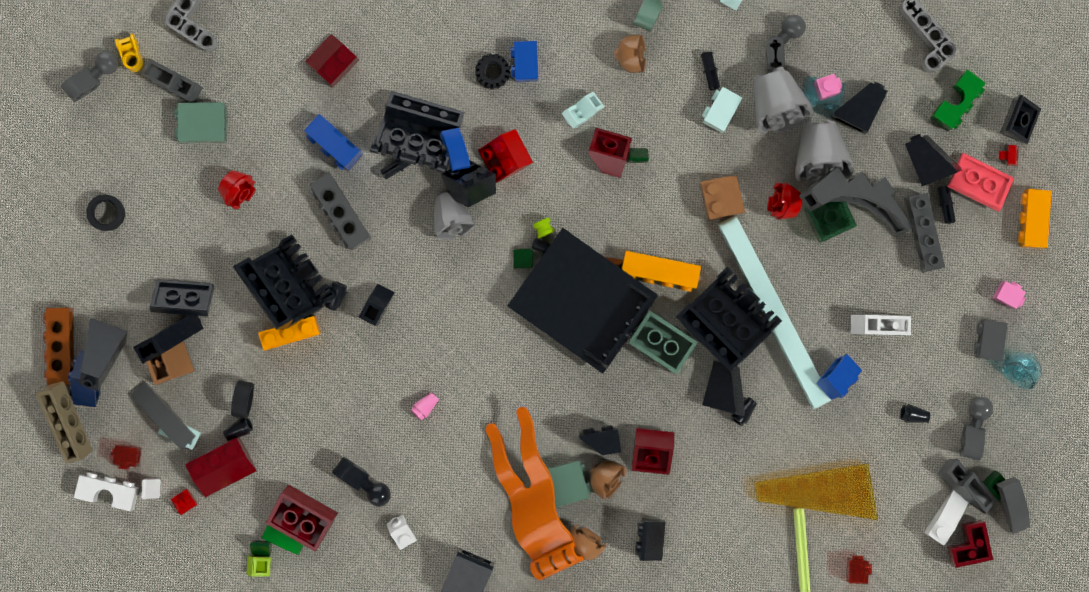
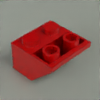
M516 129L499 135L478 149L487 169L496 173V183L533 163Z

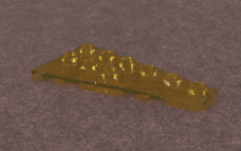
M868 463L754 482L758 502L878 520Z

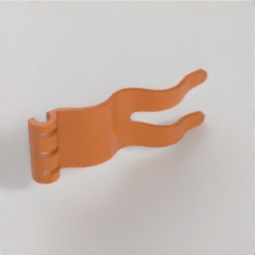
M520 407L516 411L521 428L520 449L524 468L531 481L530 488L525 487L524 483L511 468L506 456L504 440L497 426L494 423L488 424L486 426V433L491 442L493 464L497 477L510 499L514 534L520 546L532 559L530 564L532 575L541 581L583 561L584 558L583 556L576 555L573 537L558 517L552 477L539 455L532 417L526 407Z

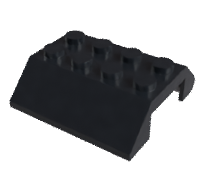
M391 91L386 103L384 118L377 136H374L370 152L381 153L382 156L390 154L393 156V159L397 160L399 158L400 161L414 165L418 164L420 167L427 165L430 166L431 170L437 169L438 172L445 173L449 166V157L446 158L445 156L447 151L440 134L441 131L455 128L460 129L465 112Z
M293 235L282 239L278 247L256 259L251 260L249 257L233 266L276 330L292 327L302 319H306L320 311L336 297L332 290H328L330 288L328 284L322 285L318 290L314 291L312 287L319 283L323 277L321 274L317 275L319 271L312 261L307 259L306 253L301 254L293 261L291 256L301 248L300 244H296L297 240Z
M726 267L717 276V279L675 318L731 372L779 326L782 320L776 315L771 321H768L774 314L772 310L768 311L765 317L762 318L758 313L764 309L766 304L761 302L755 308L761 299L750 288L741 294L747 287L745 283L741 284L734 291L731 286L737 281L738 276L735 274L728 281L733 271Z

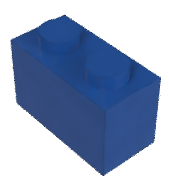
M537 41L514 42V47H510L511 58L515 59V66H511V78L515 77V82H538Z
M845 354L834 360L816 384L831 400L838 397L843 398L849 392L848 388L858 381V375L862 370L848 354Z

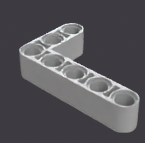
M176 0L165 18L166 24L204 51H214L218 46L217 39L210 32L190 20L202 0ZM190 1V7L183 10L182 4ZM175 17H179V24L173 26L172 19ZM191 27H195L196 33L193 36H188V30ZM206 38H212L210 46L203 45Z

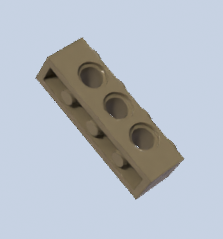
M64 381L50 384L37 392L36 396L65 464L80 461L90 454L93 449Z

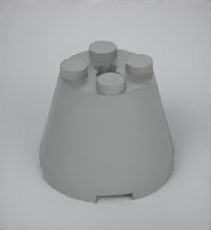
M778 67L769 74H760L754 78L755 118L760 133L765 134L769 130H775V133L790 130L801 125L805 117L813 115L814 111L810 101L788 71H784L783 67Z
M827 121L821 124L810 122L805 124V128L800 134L795 167L796 179L798 181H808V185H812L825 173L837 167L845 177L849 178L854 173V165L840 129L836 126V122Z

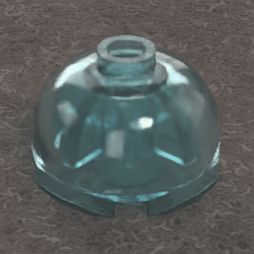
M1016 352L1011 354L1002 367V372L1006 378L1014 383V380L1020 383L1019 387L1023 389H1033L1042 376V367L1037 357L1032 353Z

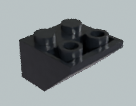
M470 161V168L452 171L450 168L441 174V178L454 200L466 207H470L496 194V173L473 161Z
M612 425L602 426L600 431H594L593 428L583 429L582 433L579 434L580 440L601 455L621 453L618 429L613 428Z
M642 518L641 523H638L637 534L640 536V541L636 542L635 553L640 561H662L666 525L664 520Z

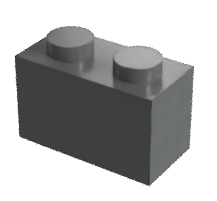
M981 320V323H978L976 334L979 335L978 342H975L973 350L976 353L975 358L994 361L1003 360L1008 323L991 320Z

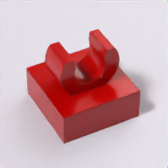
M1008 145V151H999V159L1008 160V165L1018 166L1019 147L1017 145Z
M188 488L170 499L180 515L198 505Z

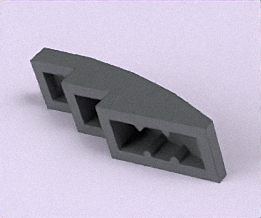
M145 381L131 394L149 417L181 450L196 437L172 408Z

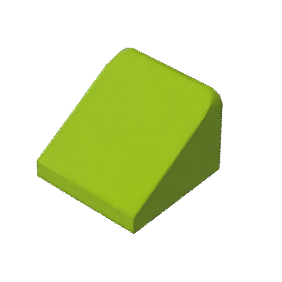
M248 556L247 575L252 577L270 576L271 557Z

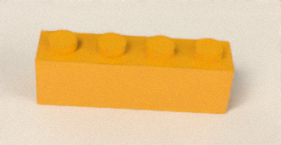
M625 251L622 270L635 279L636 277L642 278L644 283L654 284V281L662 282L664 287L673 288V285L681 286L680 290L692 292V289H697L701 266Z

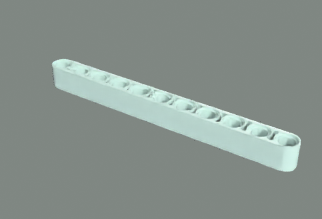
M734 215L718 223V227L750 289L761 299L758 305L761 302L766 304L762 310L764 316L768 311L772 310L774 314L768 321H771L776 315L782 320L773 333L813 409H816L830 402L831 399L816 384L820 376L739 220Z

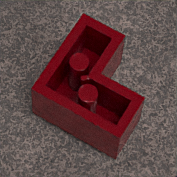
M982 520L963 523L962 529L965 543L947 547L950 564L955 568L993 560L986 523Z

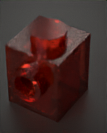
M115 445V448H112L111 460H113L114 465H118V469L129 470L130 467H139L142 447Z
M852 555V558H847L846 581L855 584H868L869 575L872 574V564H869V560L864 559L863 555Z

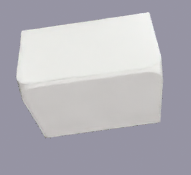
M143 479L141 498H159L161 480Z

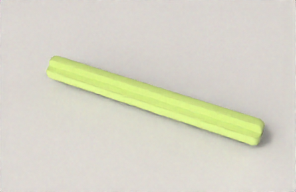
M795 508L793 511L800 592H811L805 512L803 508Z

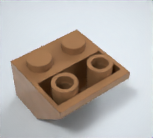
M184 341L146 362L154 385H160L195 372Z

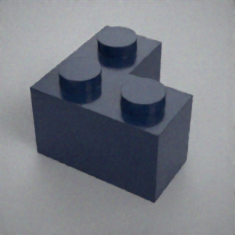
M80 351L78 357L74 358L73 371H70L68 375V383H71L69 395L72 396L74 405L96 407L101 394L100 388L96 391L79 385L84 351Z

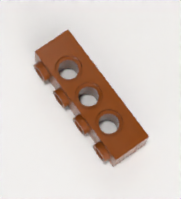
M45 308L46 312L43 313V323L46 324V332L43 333V341L46 343L44 362H47V370L44 371L45 382L47 381V385L64 381L65 385H71V383H68V375L70 371H73L74 361L73 308ZM57 322L62 326L61 331L58 333L54 330V325ZM58 341L62 344V349L59 352L54 348L55 343ZM58 360L63 365L60 371L55 369V363Z

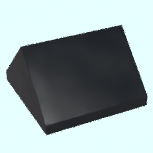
M1023 95L1016 96L1012 100L999 134L1028 144L1041 108Z

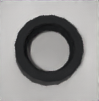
M107 194L98 195L88 203L86 209L87 219L96 229L113 231L123 223L125 208L116 197ZM102 202H110L117 209L115 220L109 224H102L95 217V209Z
M240 380L237 382L231 404V415L233 417L248 418L254 395L253 383Z

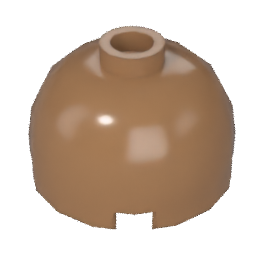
M636 34L623 38L618 45V49L614 51L615 60L619 61V65L629 73H639L645 70L646 58L643 59V51H646L643 36Z
M610 460L594 465L590 471V485L593 491L604 500H606L605 496L610 498L620 487L621 482L619 479L621 476L625 477L627 470L621 464Z
M575 524L570 533L574 540L576 555L583 556L586 561L598 558L607 547L606 543L602 545L600 543L602 538L586 527L580 529L578 528L579 524Z

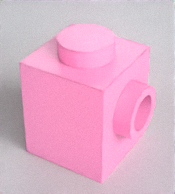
M835 74L817 79L813 83L819 101L838 95L841 92L840 89H842L839 77L836 78Z
M1003 281L1000 283L992 299L1011 309H1017L1023 305L1026 299L1024 297L1026 292L1021 290L1022 286L1015 282L1010 284L1007 281Z

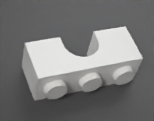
M91 472L79 475L74 498L96 502L100 491L105 489L111 492L113 496L112 507L126 511H133L135 509L140 488L134 486L135 483L129 481L119 483L116 482V478L107 476L102 479L97 477L98 474Z

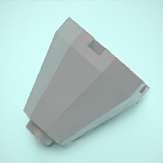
M449 191L440 192L435 198L434 229L438 240L455 239L456 234H460L461 237L473 230L475 227L471 215L465 207L455 201Z

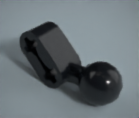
M343 456L332 471L336 477L359 491L362 488L366 491L368 501L375 507L384 506L389 502L391 498L389 487L381 482L373 483L368 479L370 474L348 458Z

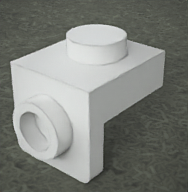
M404 515L395 517L387 523L389 533L400 550L417 541Z

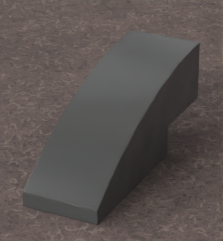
M148 58L140 73L144 78L191 103L196 102L203 89L199 84Z
M948 459L938 472L960 496L984 514H987L997 501L974 472L969 473L959 459Z
M1012 477L996 484L1001 496L999 500L1011 533L1015 534L1029 528V512L1020 480Z

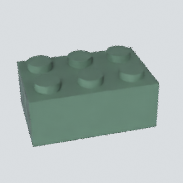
M649 310L627 343L677 375L698 342Z

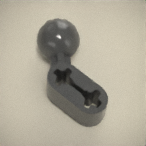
M792 14L784 18L781 26L782 31L777 37H771L768 40L766 53L769 73L774 70V67L771 65L774 64L775 60L774 49L770 46L774 42L777 43V46H780L777 49L776 58L778 65H781L779 67L784 68V45L790 38H799L805 32V21L799 15Z
M110 50L98 53L95 58V66L91 70L85 68L68 78L61 85V88L73 102L80 100L98 88L101 84L98 79L103 74H112L118 69V56Z
M986 397L974 398L969 404V413L972 416L970 425L965 424L961 436L960 456L978 461L982 458L986 430L981 427L983 421L988 419L993 413L992 402Z

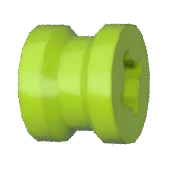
M550 217L532 224L533 228L538 232V239L555 232V228L550 224Z

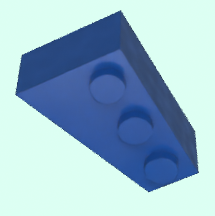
M321 114L304 130L307 133L306 138L312 144L317 142L321 146L320 151L327 157L330 155L336 159L334 163L341 170L346 168L349 171L363 155L359 148L351 143Z

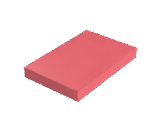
M962 153L957 162L962 171L951 176L947 187L999 212L1002 209L1014 177Z

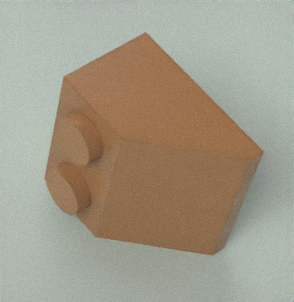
M737 175L712 179L699 184L708 221L745 213Z

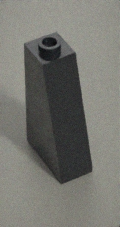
M187 315L133 346L143 364L165 353L204 328L198 316Z
M92 318L90 319L79 385L96 391L99 390L126 344V330Z

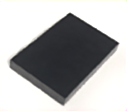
M157 280L149 307L150 312L208 317L214 293V284Z

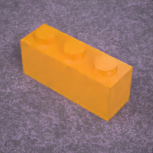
M1026 189L1021 194L1020 202L1023 205V212H1020L1019 223L1022 224L1021 231L1018 233L1020 247L1048 248L1051 190Z
M315 315L302 319L290 328L280 330L271 328L258 332L263 351L320 335L321 330Z

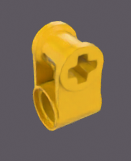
M132 33L130 37L121 40L115 39L123 65L131 72L141 71L144 63L135 34ZM137 58V63L134 66H129L130 60Z

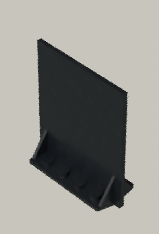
M562 228L507 307L593 368L604 373L658 295L569 231Z

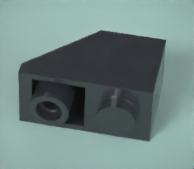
M377 284L362 309L359 318L374 326H378L395 292Z

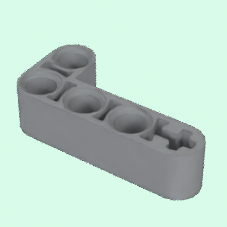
M904 0L900 4L899 12L932 50L922 60L921 65L925 72L933 73L954 57L957 47L918 0ZM911 4L913 7L907 10L906 7ZM918 11V14L913 18L912 15ZM918 18L925 19L926 25L920 26L917 21ZM930 32H935L938 35L937 41H933L930 38ZM943 47H948L950 49L949 56L943 54ZM928 59H933L936 62L935 68H931L928 65Z

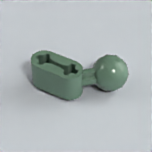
M644 0L633 24L651 32L663 7V4L660 3L661 0Z

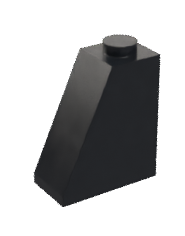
M874 82V84L869 83L831 115V118L866 134L888 91L884 89V85L878 82Z
M921 134L910 137V142L905 143L922 186L962 171L961 167L928 135L921 137Z
M713 362L703 406L744 416L740 367H736L730 372L721 362Z

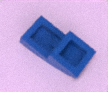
M455 128L441 131L440 137L447 151L445 156L446 158L449 157L448 163L451 170L456 171L470 168L468 152L460 129Z

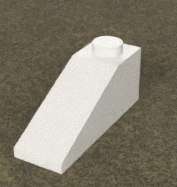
M851 315V334L911 335V316Z
M952 489L924 533L939 544L945 545L957 527L969 502Z

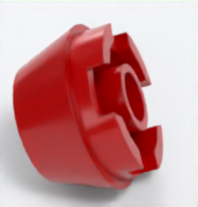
M234 170L223 177L219 183L218 192L227 206L239 209L241 208V203L245 200L249 202L256 191L253 186L256 182L251 175Z
M787 182L776 183L773 186L776 189L773 197L769 196L767 210L777 220L795 218L802 206V199L799 196L801 192Z

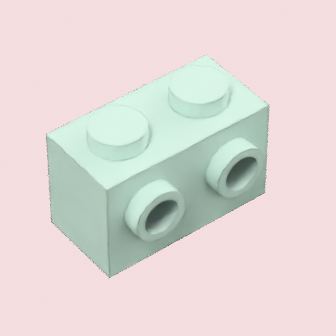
M724 87L720 91L716 89L711 98L714 101L711 108L707 106L702 115L705 118L704 124L721 133L725 131L742 100L741 96Z

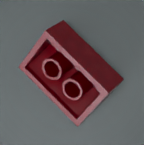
M240 437L185 464L193 482L205 498L257 471Z
M288 484L276 502L266 524L316 552L330 530L338 512Z

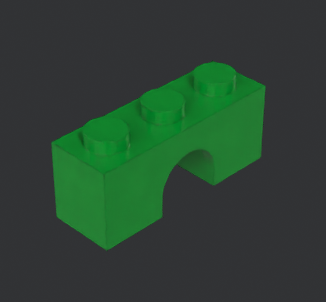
M967 69L953 86L961 96L960 103L958 105H951L944 100L930 118L947 131L953 128L957 129L963 121L960 119L964 113L968 114L974 106L972 102L975 97L979 98L985 91L983 87L986 82Z

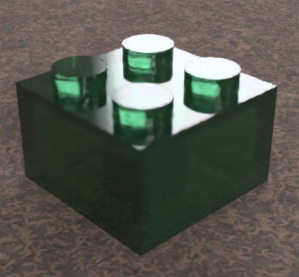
M846 202L825 203L812 211H809L807 207L803 208L819 243L857 226Z

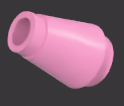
M430 393L416 402L411 412L422 421L428 417L439 399L433 393Z

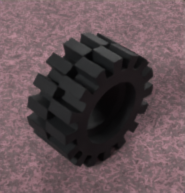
M490 53L487 56H482V59L478 60L475 67L476 78L484 88H490V90L499 89L509 79L510 69L508 62L504 57L498 56V54L492 55ZM491 64L497 65L500 69L499 76L494 79L488 78L485 74L486 67Z

